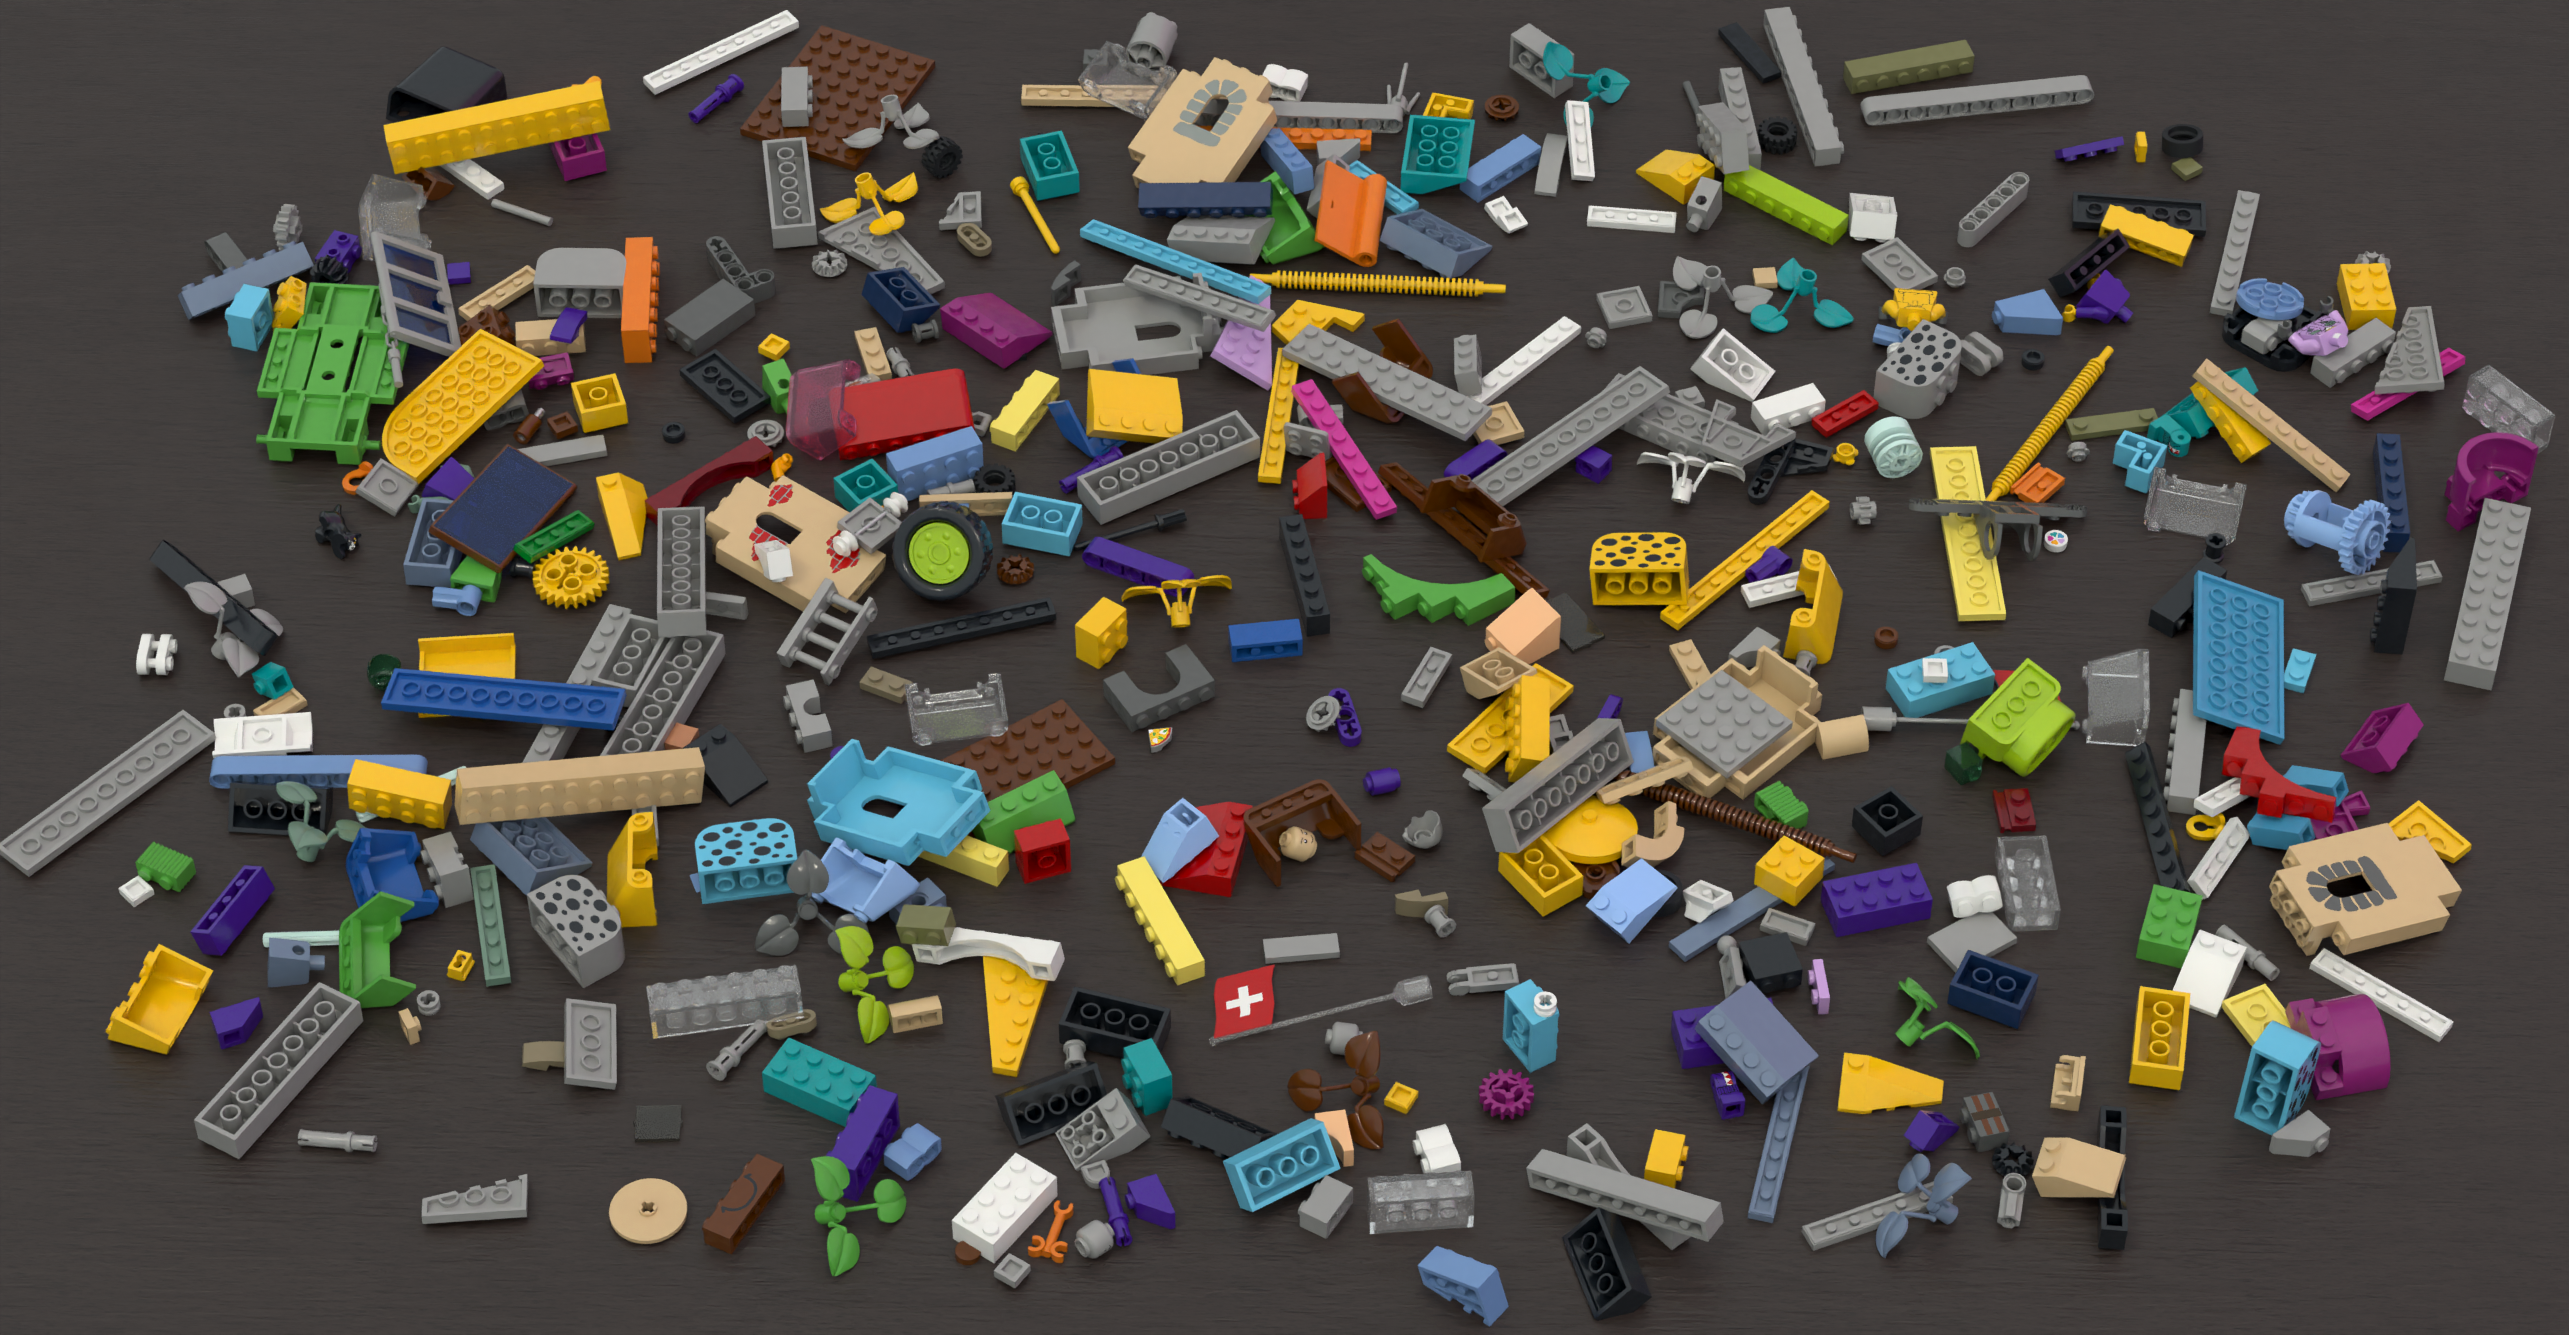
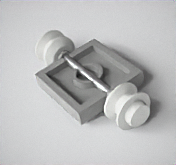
M893 492L890 498L883 500L884 508L872 498H868L838 521L837 528L842 532L840 537L835 536L833 538L834 550L839 555L847 557L851 554V551H856L859 545L868 553H874L892 539L900 528L899 526L902 522L897 518L900 517L901 512L905 513L908 510V501L905 496Z

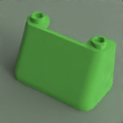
M1275 171L1263 179L1261 182H1271L1273 188L1272 215L1265 217L1275 218V223L1260 252L1265 262H1271L1274 265L1323 249L1325 246L1314 241L1316 229L1278 173Z

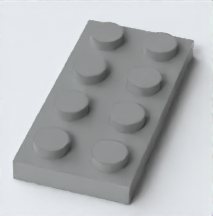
M566 998L564 1004V1084L615 1090L617 1084L616 1004Z

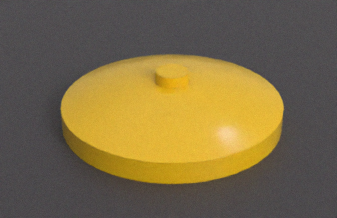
M1591 795L1543 833V835L1569 861L1583 864H1602L1622 857V843L1637 834L1638 826L1633 814L1620 803L1604 804L1597 796Z

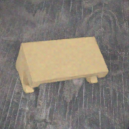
M2060 1056V1062H2067L2070 1065L2056 1064L2051 1108L2078 1112L2086 1056Z

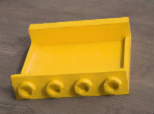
M514 633L418 639L420 671L516 679ZM418 713L419 718L449 716Z

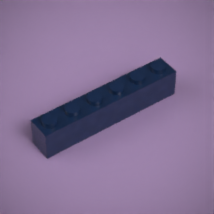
M1271 182L1139 183L1138 208L1140 215L1146 218H1156L1157 216L1199 218L1205 215H1210L1213 218H1220L1223 215H1232L1237 218L1244 217L1245 215L1265 217L1272 215L1273 188Z
M2377 433L2373 449L2377 501L2385 504V507L2388 508L2387 512L2390 513V516L2387 520L2391 521L2387 526V529H2390V532L2386 534L2388 541L2384 542L2383 546L2385 549L2382 551L2400 553L2410 537L2400 434Z

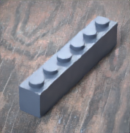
M295 241L283 245L284 249L276 252L275 249L262 254L264 257L256 261L255 257L244 261L243 266L238 269L232 266L223 270V275L215 277L213 274L203 278V283L197 286L191 283L182 287V292L177 296L188 320L233 302L235 294L240 291L243 284L267 288L289 279L290 276L293 277L310 270L314 264L304 243L296 244Z

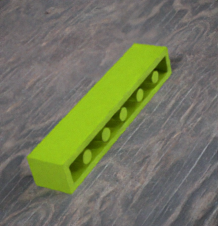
M1750 165L1747 171L1725 174L1724 191L1820 240L1833 245L1847 232L1848 214Z

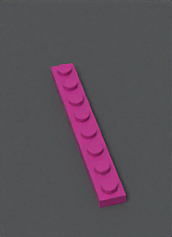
M1310 379L1293 385L1291 389L1292 394L1315 429L1328 433L1331 453L1374 518L1377 520L1396 513V504L1314 381Z

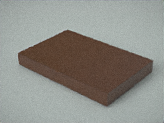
M1332 456L1325 461L1327 488L1356 512L1365 508L1366 504L1335 457ZM1374 471L1388 493L1391 492L1392 485Z

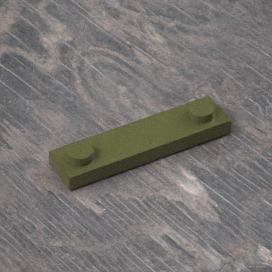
M2154 408L2066 419L2065 426L2071 441L2120 435L2124 430L2132 433L2148 431L2149 424L2158 419Z

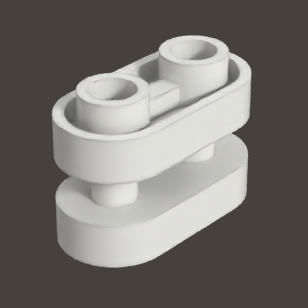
M142 634L136 660L138 675H149L151 668H156L157 675H168L169 671L173 670V653H177L178 644L177 639H173L172 634H162L160 641H155L153 634ZM154 651H157L156 658H153Z

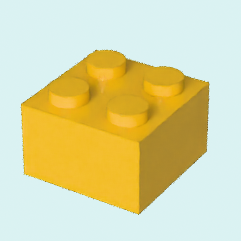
M616 373L571 383L573 403L584 433L628 423L626 402Z
M1103 597L1075 624L1076 657L1097 669L1108 663L1113 655L1120 648L1122 649L1128 641L1126 608Z
M1783 836L1756 863L1754 884L1795 907L1823 878L1825 858L1792 839Z

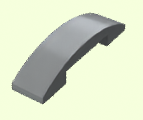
M1547 133L1540 157L1534 194L1556 197L1563 158L1568 145V136Z

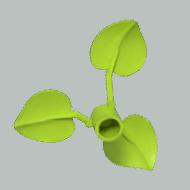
M842 927L835 930L840 941L843 958L848 966L853 969H849L840 975L839 987L843 992H852L853 995L863 996L858 1005V1018L864 1042L867 1044L874 1041L887 1030L889 1013L882 1001H876L874 995L860 990H863L868 985L869 979L887 975L888 984L892 988H903L912 980L914 965L911 956L903 948L894 946L888 948L883 955L885 971L867 975L859 969L869 962L867 956L873 952L871 936L860 927Z

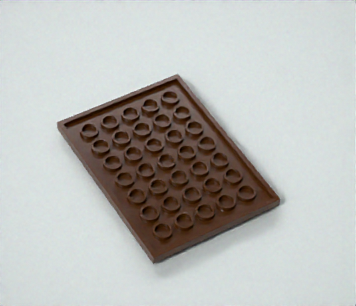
M821 25L789 66L808 67V75L813 77V88H809L813 92V103H809L813 107V117H809V126L783 127L781 76L742 125L740 133L743 136L761 142L764 140L806 137L808 157L856 172L876 144L867 148H854L845 144L843 139L849 138L853 134L867 128L880 129V113L884 111L881 99L885 96L897 95L901 110H903L935 68V60ZM885 118L884 133L881 134L882 136L894 121H889L888 118Z

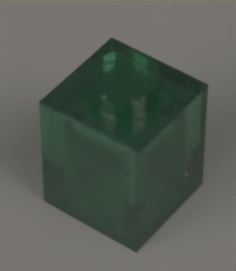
M1967 742L1946 751L1944 767L1960 785L1973 782L1981 777L1983 760Z

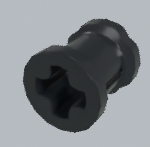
M2219 533L2209 534L2205 539L2207 547L2203 551V557L2218 564L2224 559L2223 548L2226 546V538Z
M515 556L510 565V574L512 577L519 575L533 580V571H536L535 565L539 564V561L536 560L529 563Z

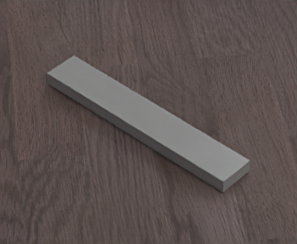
M2434 560L2416 563L2417 587L2442 581V575ZM2388 569L2302 584L2301 591L2309 606L2380 594L2381 580L2386 579Z
M1934 1181L1923 1185L1931 1193L1932 1188L1935 1187ZM1916 1187L1908 1194L1901 1192L1804 1225L1801 1232L1811 1249L1815 1251L1878 1229L1881 1221L1892 1211L1898 1214L1901 1211L1926 1213L1929 1211L1927 1210V1203L1931 1198ZM1950 1196L1947 1201L1953 1203V1196Z

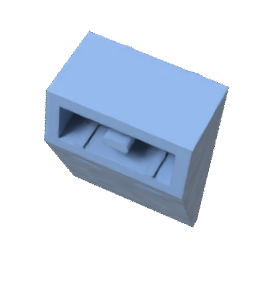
M1182 798L1163 814L1141 857L1145 856L1156 877L1164 883L1172 878L1184 865L1191 862L1203 849L1210 846L1219 835L1208 818Z

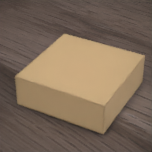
M1775 267L1753 268L1754 286L1764 289L1777 288L1778 281Z

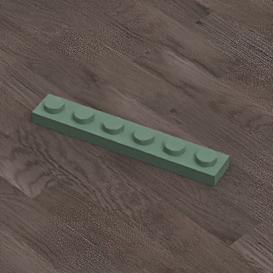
M495 864L470 868L486 987L511 983Z

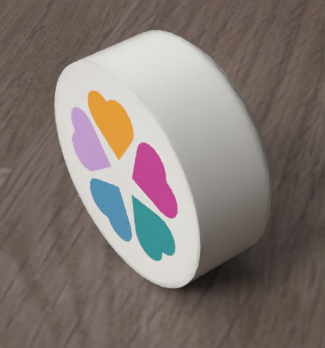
M2051 530L2045 534L2044 546L2047 550L2062 552L2067 547L2068 537L2064 532Z

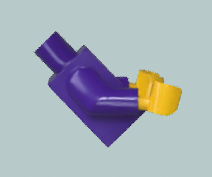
M2106 269L2101 275L2098 273L2087 282L2089 290L2076 305L2077 309L2073 305L2068 304L2065 307V312L2062 313L2063 321L2072 322L2077 316V318L2100 320L2105 324H2108L2114 316H2117L2126 323L2133 314L2130 309L2123 305L2130 297V293L2124 288L2121 280L2114 278Z

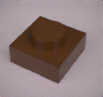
M568 411L547 419L548 427L557 439L578 432V425Z

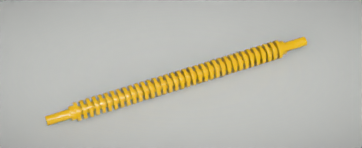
M1281 270L1272 272V275L1250 274L1264 283H1272V286H1276V288H1280V284H1282V288H1286V284H1288V289H1291L1292 284H1294V289H1297L1298 285H1300V289H1303V285H1306V289H1309V285H1311V290H1315V285H1317V290H1321V286H1323V290H1326L1327 286H1329V290H1332L1333 286H1335V291H1338V286H1341V291H1344V287H1346V291H1350V287H1352V291H1356V287H1358V292H1361L1362 287H1364V292H1367V288H1370V292H1373V288H1376V292H1379V288H1381V293H1385V288H1387V293H1391V289H1393V293H1396L1397 289H1399V293H1402V289H1405V294H1408V289H1411V294H1414V290H1416V294H1420V290H1422V294H1426V290H1428V295H1431L1432 290H1434V295H1437V291H1440V295H1443V291H1446V295H1449V291H1451V296H1455V291H1457V296H1461V292H1463V296H1466L1467 292H1469V296H1472V292H1475V297L1483 295V293H1505L1506 285L1484 284V281H1479V279H1476L1475 283H1473V279H1470V282L1467 283V278H1464V283H1461V278H1458L1457 283L1455 278H1452V282H1450V278H1446V282H1444V277L1440 278V282H1438V277H1435L1433 282L1432 277H1429V281H1426V277H1423V281H1420V276H1417V281H1415V276H1411L1410 281L1409 276H1405V280H1403V276H1400L1399 280H1397V275H1394L1393 280H1391V275H1388L1387 280L1385 275H1382V279H1380V275H1376V279H1374V274H1370V279H1368V274H1365L1364 278H1362V274H1359L1358 278H1356V274H1353V278H1350V273H1347V278H1345V273H1341V277H1339V273H1335V277H1333V273H1330L1329 277H1327V272H1324L1323 277H1321V272H1318V276H1316V272H1312V276H1310V272H1306V276H1304V271L1300 272V276H1298V271H1295L1294 275H1292V271H1289L1288 275H1286V271H1283V275H1281Z
M2106 346L2098 357L2090 359L1994 480L1992 491L1986 498V501H1996L1999 496L2006 495L2010 491L2011 486L2018 481L2104 372L2105 362L2114 351L2112 347Z

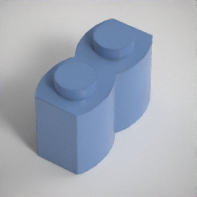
M919 1123L911 1128L908 1127L902 1133L901 1139L888 1144L885 1148L884 1165L909 1181L941 1152V1138Z

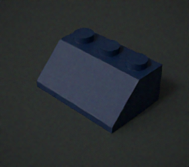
M905 267L867 273L862 296L897 333L911 331L912 324H923L940 308V304Z

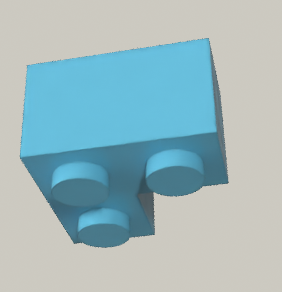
M2124 430L2115 445L2113 464L2128 469L2125 486L2147 493L2164 466L2167 445Z

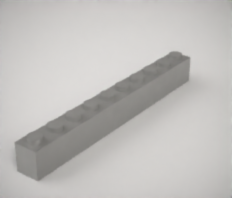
M1790 7L1766 9L1763 26L1778 68L1782 71L1781 76L1814 166L1839 164L1841 154H1844V145L1838 139V128L1833 125V115L1828 112V102L1826 98H1823L1822 85H1818L1817 72L1812 69V58L1807 55V45L1805 42H1802L1801 29L1797 28L1796 15H1792Z
M609 604L566 684L592 686L591 680L625 617L628 613L632 614V609ZM543 724L522 763L563 759L580 727Z

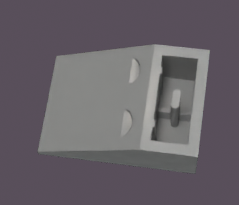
M1117 1088L1055 1132L1076 1171L1081 1170L1080 1167L1101 1160L1106 1161L1128 1153L1151 1137L1131 1101Z

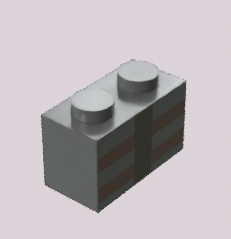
M1993 1092L1964 1097L1962 1108L1959 1109V1116L1962 1124H1966L1968 1139L1971 1144L1974 1143L1977 1152L2000 1148L2003 1143L2007 1144L2009 1129Z

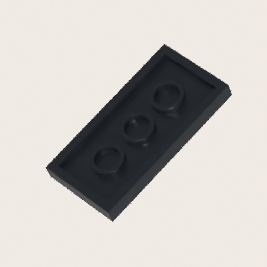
M717 349L679 369L680 376L734 424L771 403V397Z

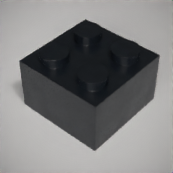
M1890 786L1854 807L1852 827L1882 856H1885L1921 835L1923 815L1897 790Z

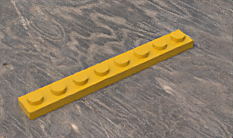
M1278 348L1258 472V482L1281 484L1286 454L1283 427L1286 422L1291 421L1294 395L1291 389L1293 385H1296L1299 363L1283 356V348Z

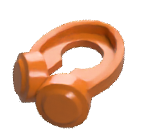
M364 461L359 464L357 470L349 472L343 478L342 485L346 493L357 494L355 492L359 485L353 486L349 482L353 478L366 477L373 469L372 464Z

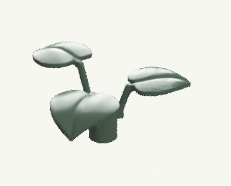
M284 781L276 783V791L284 800L295 804L303 803L305 806L304 822L293 821L288 826L290 839L300 859L313 862L319 849H324L326 843L334 834H338L340 838L346 841L354 842L359 829L366 828L353 820H338L335 824L336 828H333L326 836L321 830L308 825L309 802L316 801L317 796L315 792L308 786L298 782Z

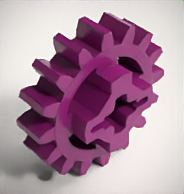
M1499 1069L1498 1075L1490 1072L1489 1079H1482V1085L1479 1086V1103L1483 1104L1484 1111L1491 1110L1492 1117L1500 1114V1119L1503 1120L1505 1115H1509L1512 1120L1514 1119V1114L1517 1113L1523 1116L1524 1109L1530 1110L1531 1103L1534 1101V1087L1529 1085L1528 1077L1522 1079L1521 1072L1514 1075L1512 1074V1069H1509L1507 1073H1503L1502 1069Z

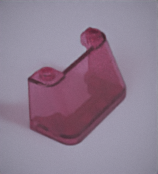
M850 359L801 369L791 375L786 436L792 445L821 461L856 437V419L853 415L843 410L845 380H857L860 377L861 365Z

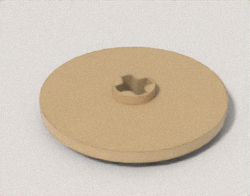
M656 1178L636 1180L621 1188L613 1197L609 1207L610 1222L613 1229L628 1241L639 1244L661 1242L673 1236L683 1226L687 1217L686 1198L677 1186L668 1181Z

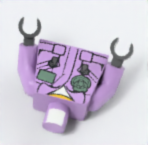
M2327 296V304L2320 300V311L2324 314H2329L2328 316L2324 315L2294 333L2291 332L2292 323L2284 320L2283 325L2278 324L2277 334L2282 338L2288 337V341L2303 355L2325 356L2347 345L2348 327L2337 310L2334 311L2333 298Z

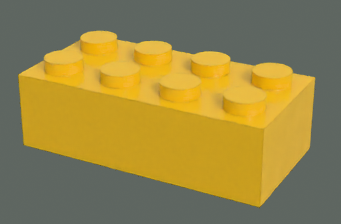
M1521 675L1518 683L1513 685L1511 696H1507L1506 710H1509V716L1506 719L1505 729L1509 731V737L1506 739L1505 750L1509 751V758L1506 760L1505 772H1508V782L1515 783L1549 757L1550 679Z
M358 759L354 761L347 783L349 809L359 813L369 812L377 814L382 818H396L405 823H419L429 828H445L452 806L450 779Z
M2140 986L2136 1005L2129 1083L2180 1090L2184 1071L2191 993Z

